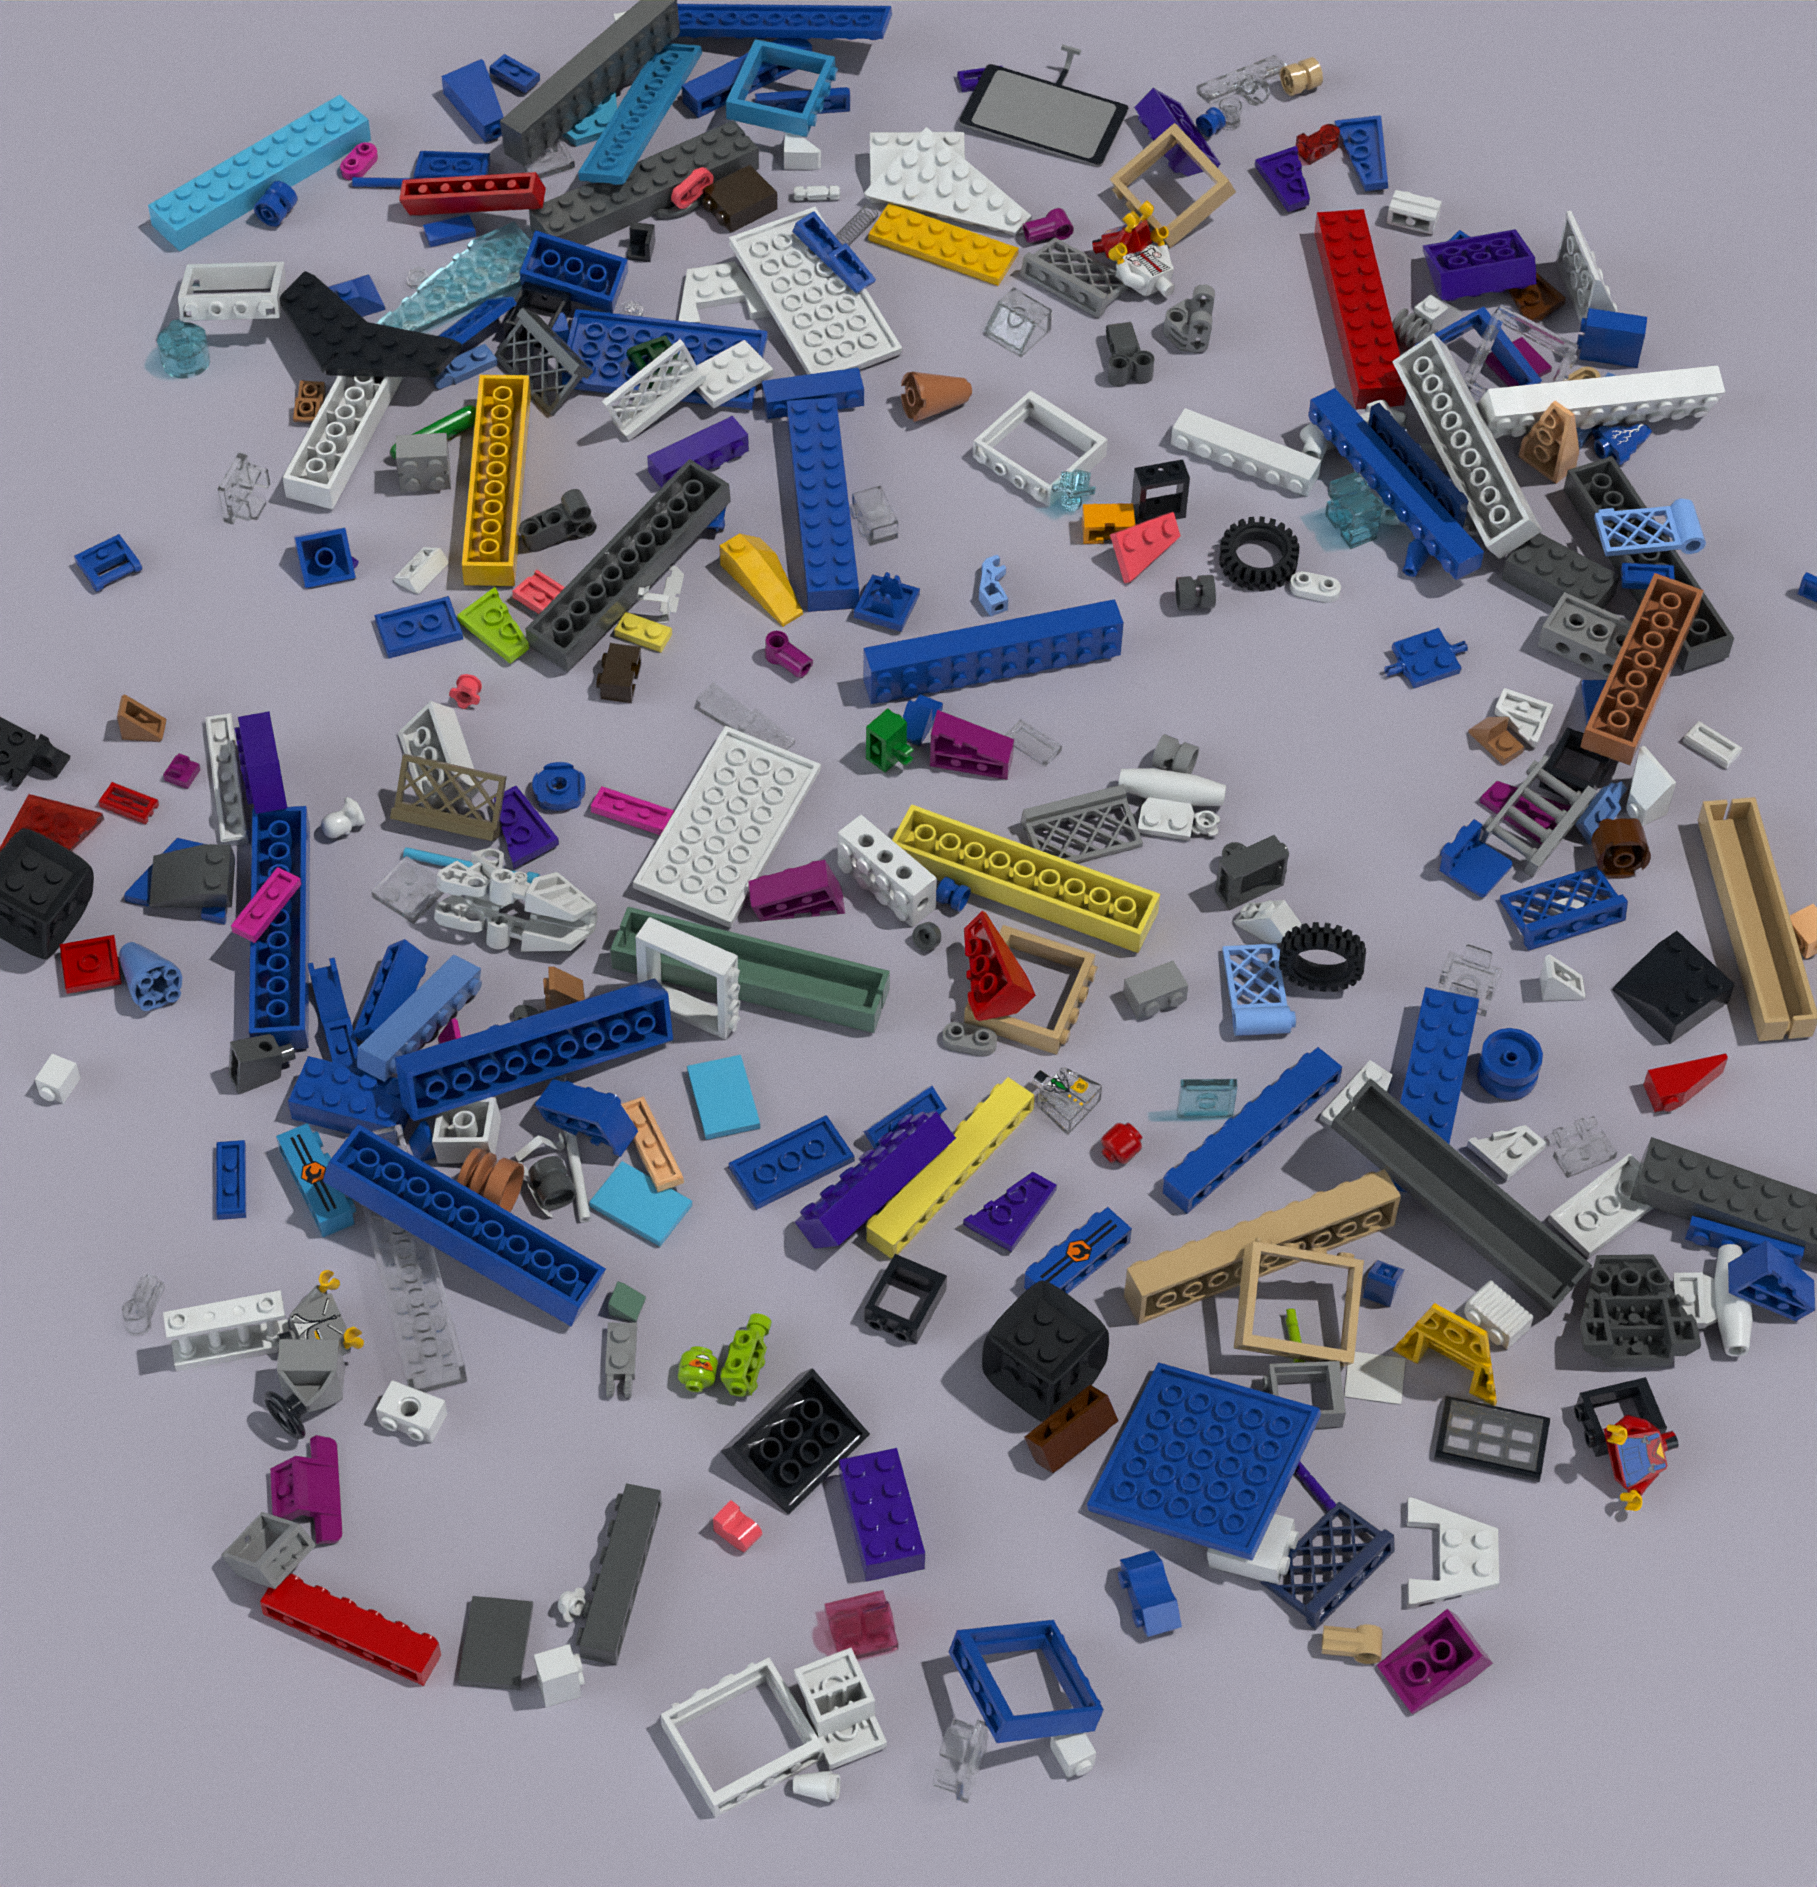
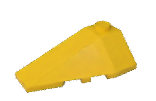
M739 533L719 545L720 566L782 627L803 615V610L776 553L761 538Z

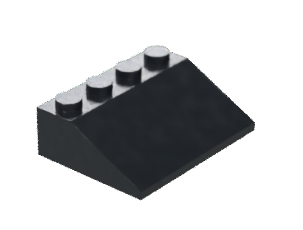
M811 1368L801 1372L720 1451L742 1476L787 1514H790L839 1466V1460L847 1458L870 1433L817 1372Z

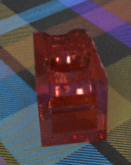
M1325 124L1319 131L1309 136L1305 133L1296 136L1295 146H1297L1298 155L1311 165L1331 154L1338 148L1340 129L1336 125Z

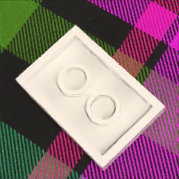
M743 340L697 365L698 369L705 376L706 381L695 390L714 409L774 376L773 368Z

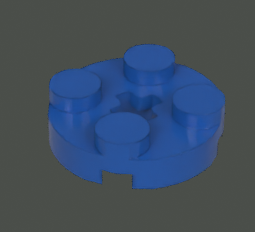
M553 762L545 765L543 771L534 775L532 781L533 795L539 802L540 808L561 811L575 809L581 805V800L586 792L585 777L581 771L579 773L578 770L574 769V765L567 762ZM557 783H562L564 788L555 789L553 787H556Z

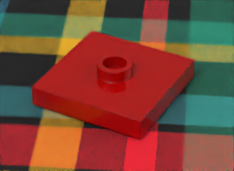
M114 935L59 944L67 994L122 984Z

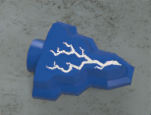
M1636 424L1629 427L1617 425L1610 428L1607 426L1594 428L1592 433L1595 439V453L1600 459L1613 456L1617 464L1621 465L1630 459L1631 454L1636 452L1637 445L1647 440L1652 430L1646 424Z

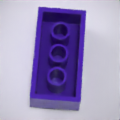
M270 711L239 716V727L234 729L248 805L254 804L255 814L288 808Z
M893 1448L840 1459L839 1478L866 1582L925 1569V1550L898 1449Z

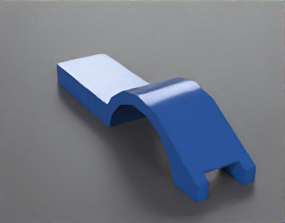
M335 957L329 958L330 966L314 969L313 962L308 963L310 978L331 1060L334 1063L357 1068L358 1046L353 1035L354 1031L347 1011Z

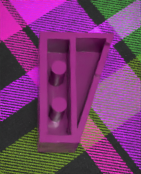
M937 710L931 732V767L1008 779L1013 759L1014 739Z
M825 859L812 861L803 866L788 868L782 872L760 876L757 879L748 881L751 908L760 921L793 919L794 914L810 912L811 917L820 916L821 911L836 910L837 914H845L842 887Z

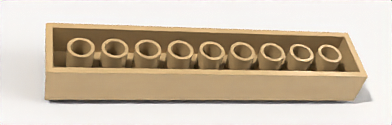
M1385 1169L1376 1173L1374 1171L1368 1172L1362 1178L1355 1181L1342 1182L1336 1188L1329 1191H1319L1303 1201H1293L1286 1205L1285 1208L1274 1212L1267 1211L1259 1218L1251 1221H1241L1233 1228L1225 1231H1215L1207 1238L1199 1241H1189L1181 1248L1173 1251L1166 1250L1159 1253L1155 1258L1133 1263L1127 1268L1124 1299L1138 1324L1150 1321L1240 1286L1244 1246L1255 1241L1256 1238L1270 1239L1273 1245L1282 1246L1283 1243H1294L1300 1245L1299 1249L1310 1251V1248H1323L1330 1251L1394 1226L1401 1195ZM1261 1254L1258 1278L1301 1261Z

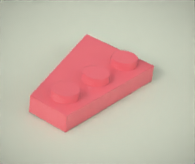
M1174 512L1166 513L1110 534L1124 583L1131 582L1181 536Z

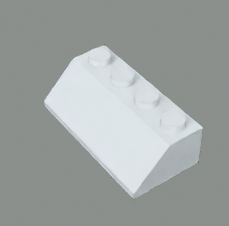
M430 701L398 732L404 754L474 769L455 710ZM409 762L408 766L412 778L415 780L424 772L417 763ZM436 768L431 772L439 786L449 779L443 769ZM461 774L456 778L464 791L475 785L467 774ZM426 776L416 782L424 796L434 790ZM452 782L441 788L449 801L460 795ZM476 787L467 793L469 799L479 792L478 788ZM437 792L426 798L432 808L440 809L445 805ZM461 797L452 806L454 808L463 806L466 802Z

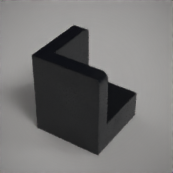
M631 222L627 259L650 262L656 242L655 225Z

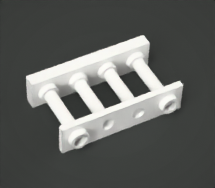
M281 1290L163 1312L167 1340L178 1339L171 1341L176 1372L278 1353L279 1343L277 1334L290 1330L288 1319L278 1321L285 1318Z

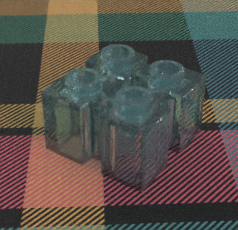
M1357 472L1330 481L1328 496L1331 500L1327 501L1325 512L1326 517L1334 528L1340 529V536L1350 549L1377 539L1378 528L1380 527L1379 519L1383 510L1381 500L1375 497L1372 492L1369 493L1368 483L1366 480H1362Z

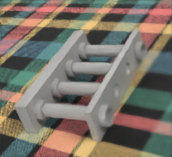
M1546 755L1543 756L1539 763L1535 760L1526 771L1528 776L1497 816L1495 818L1490 816L1482 826L1484 834L1480 840L1486 843L1493 834L1525 856V860L1529 863L1524 872L1532 878L1581 817L1597 793L1589 785L1583 793L1580 791L1575 792L1546 772L1544 767L1549 759ZM1538 778L1568 799L1572 807L1568 812L1566 810L1561 811L1529 789V787ZM1521 797H1524L1554 818L1555 823L1558 825L1554 830L1550 828L1547 830L1514 806ZM1508 815L1541 838L1540 842L1543 844L1539 849L1535 847L1532 849L1499 825Z

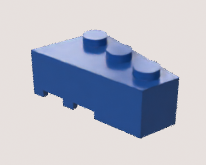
M552 1079L535 1103V1106L546 1122L575 1136L578 1132H581L591 1137L590 1143L599 1146L602 1142L613 1149V1154L619 1157L622 1156L638 1133L637 1128L621 1105L620 1098L610 1092L605 1094L591 1087L577 1086L570 1081L562 1082Z
M1767 1240L1728 1263L1730 1294L1794 1321L1815 1311L1814 1280Z

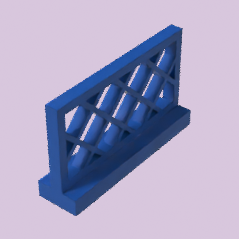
M1597 866L1500 895V902L1524 936L1523 944L1528 951L1626 920L1627 899L1623 894L1618 895ZM1593 876L1598 881L1597 885L1583 882L1584 879ZM1567 885L1575 888L1573 893L1559 890V887ZM1579 889L1593 892L1591 898L1578 895ZM1545 893L1549 894L1550 897L1548 900L1535 897V894ZM1597 894L1609 897V899L1599 901L1596 900ZM1555 896L1563 899L1570 897L1567 905L1553 902ZM1573 899L1584 902L1586 906L1576 909L1571 907ZM1519 900L1526 902L1524 908L1512 905L1511 902ZM1531 904L1544 907L1542 913L1528 909ZM1551 907L1563 911V913L1558 915H1547ZM1528 917L1538 921L1525 924L1523 919Z

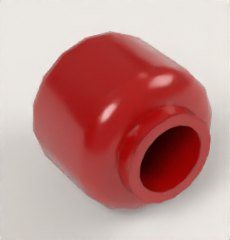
M1129 1122L1126 1124L1116 1123L1101 1137V1144L1104 1147L1101 1153L1111 1163L1117 1161L1121 1164H1127L1141 1151V1140L1143 1137Z

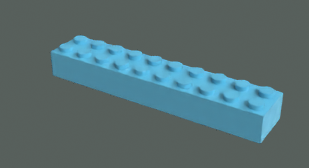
M338 95L149 204L151 224L181 252L253 210L255 203L265 194V191L273 182L281 181L292 187L347 155L358 144L371 141L369 120L346 99Z

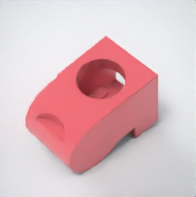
M732 1500L713 1517L714 1532L742 1552H746L763 1534L757 1523L740 1511V1507Z

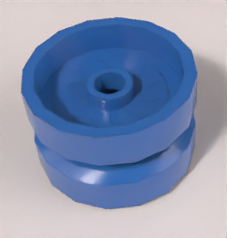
M1505 1028L1490 1034L1483 1043L1477 1068V1077L1480 1085L1487 1093L1499 1099L1515 1100L1530 1094L1537 1084L1542 1065L1543 1052L1540 1043L1531 1034L1520 1029Z

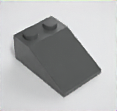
M203 844L154 855L150 907L232 908L236 858L231 845Z

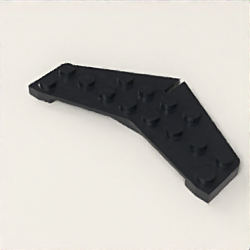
M304 271L280 296L283 311L321 372L326 371V375L433 378L438 376L462 351L461 343L451 338L367 322L321 280L307 271Z

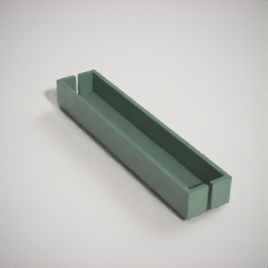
M627 907L620 924V930H618L610 949L613 969L637 974L635 937L647 919L651 917L737 955L738 969L740 970L738 976V984L740 985L738 1000L875 1033L881 1009L884 1007L890 990L889 970ZM660 953L662 981L717 994V977Z

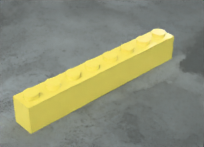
M1009 1077L1002 1084H996L991 1090L989 1098L984 1103L980 1102L976 1105L972 1116L967 1121L963 1120L959 1123L954 1134L956 1139L902 1187V1190L896 1196L890 1198L878 1215L874 1214L866 1224L867 1242L891 1259L894 1254L898 1255L1033 1111L1035 1095Z

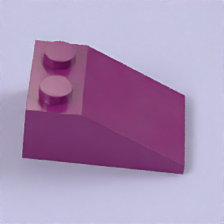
M1447 1608L1378 1663L1377 1667L1409 1711L1415 1714L1471 1682L1491 1666L1493 1662L1461 1619Z

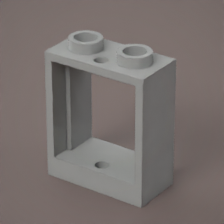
M1339 1361L1269 1364L1268 1374L1263 1375V1392L1279 1396L1277 1384L1326 1382L1329 1410H1320L1321 1416L1315 1428L1343 1427L1346 1410Z
M261 1512L221 1556L237 1576L276 1589L316 1544L300 1524ZM246 1536L249 1537V1540L247 1542H245Z

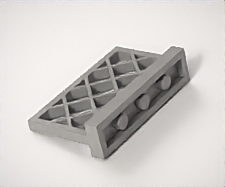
M1053 238L1036 253L1028 252L1023 256L1020 276L1098 318L1104 314L1107 305L1130 288L1125 286L1115 276L1116 270L1057 238ZM1057 248L1063 252H1052V249ZM1054 260H1066V263H1055ZM1071 260H1079L1083 263H1072ZM1074 270H1085L1086 274H1075ZM1090 270H1098L1103 274H1091ZM1094 281H1105L1106 284H1094ZM1110 281H1118L1122 284H1111Z
M1124 784L1023 809L1021 824L1023 830L1027 831L1032 848L1043 852L1047 848L1059 854V858L1065 857V860L1076 864L1143 846V841L1126 798L1127 791ZM1122 807L1125 814L1122 822L1109 816L1112 809ZM1093 814L1101 818V821L1097 828L1083 822L1085 817ZM1069 821L1075 824L1076 827L1072 834H1069L1058 828L1060 823ZM1105 821L1118 827L1114 836L1100 830ZM1043 827L1051 831L1045 841L1037 837L1033 829ZM1080 827L1093 833L1088 843L1075 837ZM1121 829L1133 835L1134 841L1125 843L1117 839V836ZM1054 834L1068 840L1063 849L1049 843ZM1096 836L1110 842L1107 848L1099 849L1091 844ZM1071 842L1085 848L1082 854L1073 855L1066 850Z

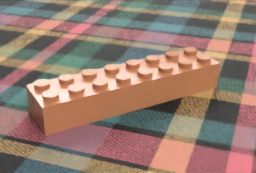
M1654 573L1585 728L1581 748L1631 765L1697 614L1704 590Z

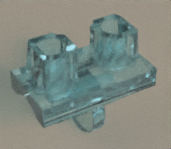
M1079 469L1074 470V472L1063 471L1060 484L1052 485L1051 492H1064L1061 496V504L1065 510L1069 512L1078 510L1082 505L1081 496L1095 494L1096 487L1089 485L1091 472Z

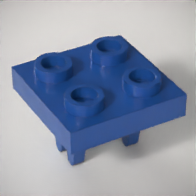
M888 572L885 573L884 577L872 574L854 609V618L902 632L920 596V588L901 583L898 575H895L894 579H892Z

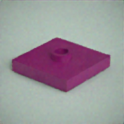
M1523 337L1512 341L1539 377L1551 372L1552 366ZM1493 352L1483 356V361L1508 387L1519 386V383L1512 378Z

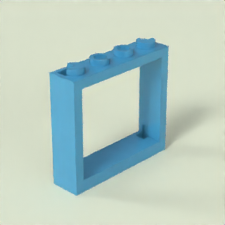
M755 39L726 100V119L807 137L811 127L816 125L818 112L821 113L823 110L824 98L830 94L831 82L836 81L838 67H835V57ZM762 62L820 74L803 113L745 101Z

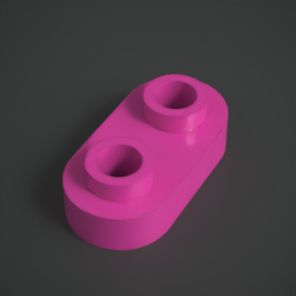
M367 142L358 144L340 164L343 178L352 181L353 177H363L378 160L376 146Z

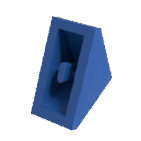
M1377 1260L1369 1271L1363 1298L1391 1307L1405 1269Z

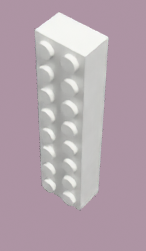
M337 377L283 476L287 498L329 509L334 508L403 377Z

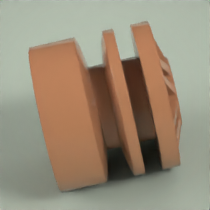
M476 1147L467 1156L457 1182L511 1212L521 1191L524 1179V1165L504 1157L497 1163V1156L491 1152L486 1154V1151Z

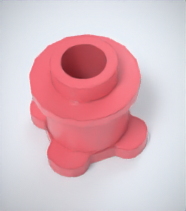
M470 674L459 676L456 681L457 688H451L449 696L454 698L458 703V707L466 709L472 704L478 705L480 697L477 694L482 689L481 681Z

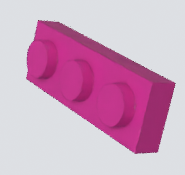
M601 786L590 806L592 813L657 835L662 834L675 812L674 810Z
M277 867L232 923V932L255 943L301 886L300 878Z

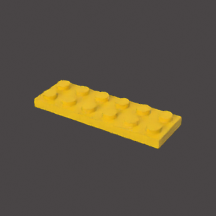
M888 203L868 233V241L997 286L1000 285L1015 261L1019 250L1018 247Z

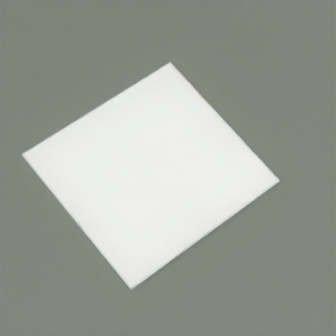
M1355 1352L1354 1364L1347 1366L1344 1397L1401 1405L1405 1358Z

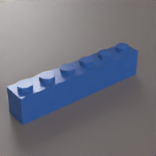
M778 38L771 42L813 52L812 44L808 40L801 38ZM748 53L682 85V102L697 118L726 105V100ZM762 62L748 94L799 69Z

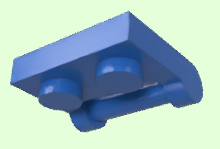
M120 534L74 555L76 564L88 578L96 592L104 589V585L131 572L137 573L142 570L139 559ZM125 560H127V562H128V563H126V564H124V565H122V566H120V567H118V568H116V569H114V570H111V571H109V572H107V573H105V574H103V575H101V576H98V575H97L98 573H100V572H102V571H104V570H106V569H108V568H110V567H112V566H114V565H116V564H119V563H121V562H123V561H125Z

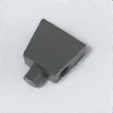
M270 1034L231 1041L228 1074L238 1094H243L278 1080L281 1077L282 1063L295 1059L294 1048L291 1043L278 1046L274 1036Z

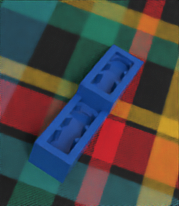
M815 211L795 223L792 232L856 294L875 283V277L848 244L842 245Z

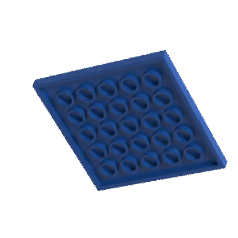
M1158 1362L1087 1503L1088 1510L1253 1561L1320 1419V1408Z

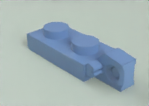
M1622 781L1610 783L1608 786L1600 789L1576 822L1575 826L1588 844H1592L1591 838L1598 828L1599 822L1608 818L1614 820L1622 809L1619 800L1627 790Z

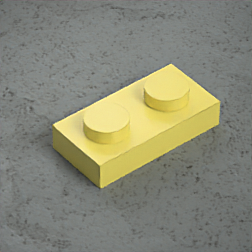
M625 612L614 629L615 637L661 653L672 636V628Z

